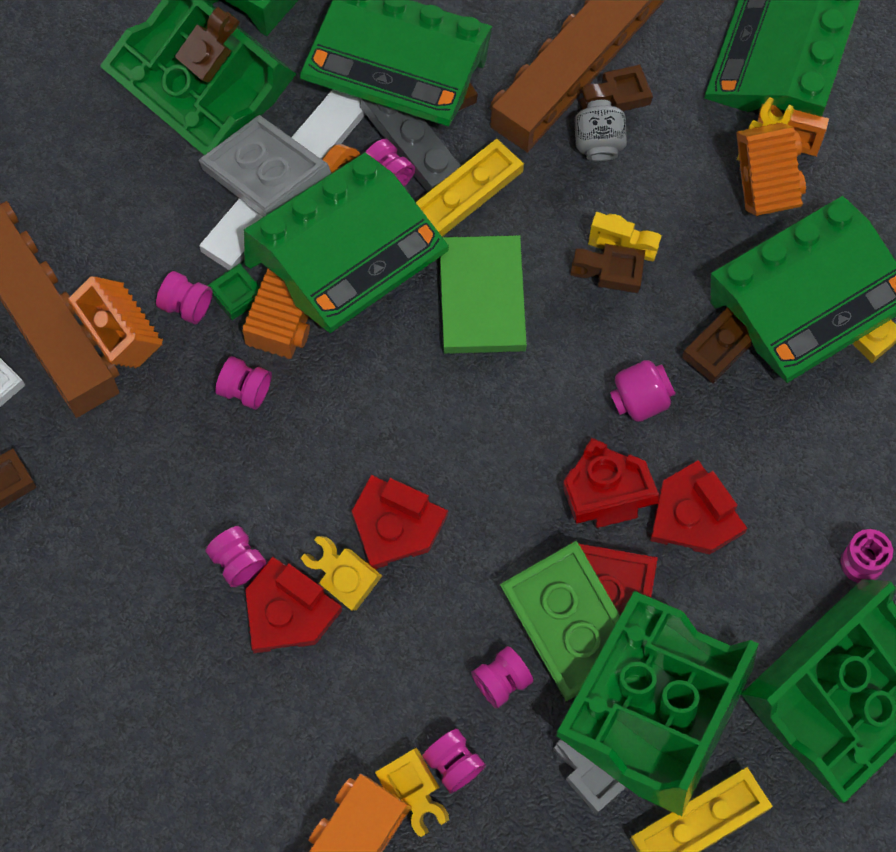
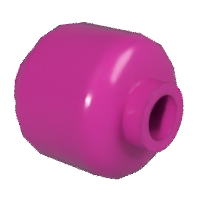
M644 360L618 372L615 376L617 389L610 392L619 414L622 415L628 412L630 417L636 422L644 421L669 409L671 406L670 397L676 395L663 365L655 366L649 360Z

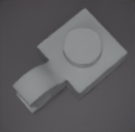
M559 740L553 748L560 758L575 770L566 778V781L595 814H598L626 788L564 741Z

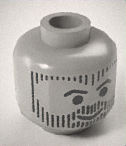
M594 100L587 104L586 109L576 115L574 122L578 151L585 154L588 160L595 162L609 161L617 158L618 152L622 151L627 145L626 117L624 112L617 107L611 106V102L608 100Z

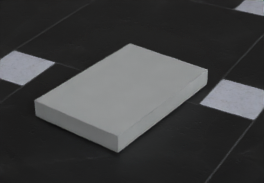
M260 115L198 160L203 171L263 217L332 174L328 163Z

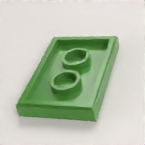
M520 236L445 237L444 240L449 245V250L440 257L444 354L526 351Z
M575 541L500 584L566 701L577 696L620 618L618 611L578 542Z

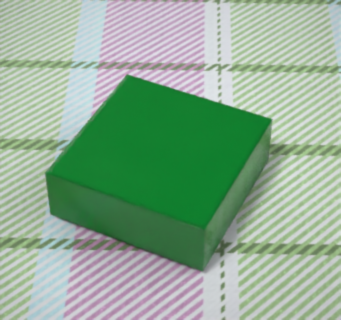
M238 264L207 285L213 290L212 297L232 321L252 308V303L255 301V296L260 288L241 264Z

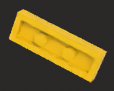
M496 138L416 203L443 237L523 172L524 163Z
M748 767L691 800L682 816L671 812L633 835L630 841L637 852H702L766 813L773 806Z

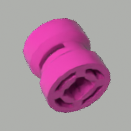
M381 139L366 150L368 155L394 173L404 187L412 179L415 173V166L406 157H400L397 154V148L388 139Z
M172 271L166 276L160 286L156 298V306L167 313H180L183 320L196 325L202 320L209 308L213 290L211 287L200 282L192 284L188 282L185 275Z
M231 356L223 365L218 376L215 389L216 394L227 399L236 397L241 400L244 406L257 410L263 403L269 390L272 372L260 367L249 368L245 361Z
M240 526L229 528L219 534L209 543L205 550L213 563L220 564L224 568L223 577L230 587H238L247 583L260 573L266 565V560L259 550L250 549L248 544L249 537Z
M861 530L854 535L841 555L840 564L842 571L847 578L856 583H859L862 579H878L893 558L892 543L885 534L878 530Z
M506 646L496 654L495 661L489 665L481 664L471 672L472 678L481 693L497 709L508 701L509 694L516 689L524 690L534 681L523 660L509 646Z
M454 729L442 736L422 756L430 768H436L440 772L442 784L449 793H454L464 787L486 766L478 754H473L468 750L466 738L459 729Z

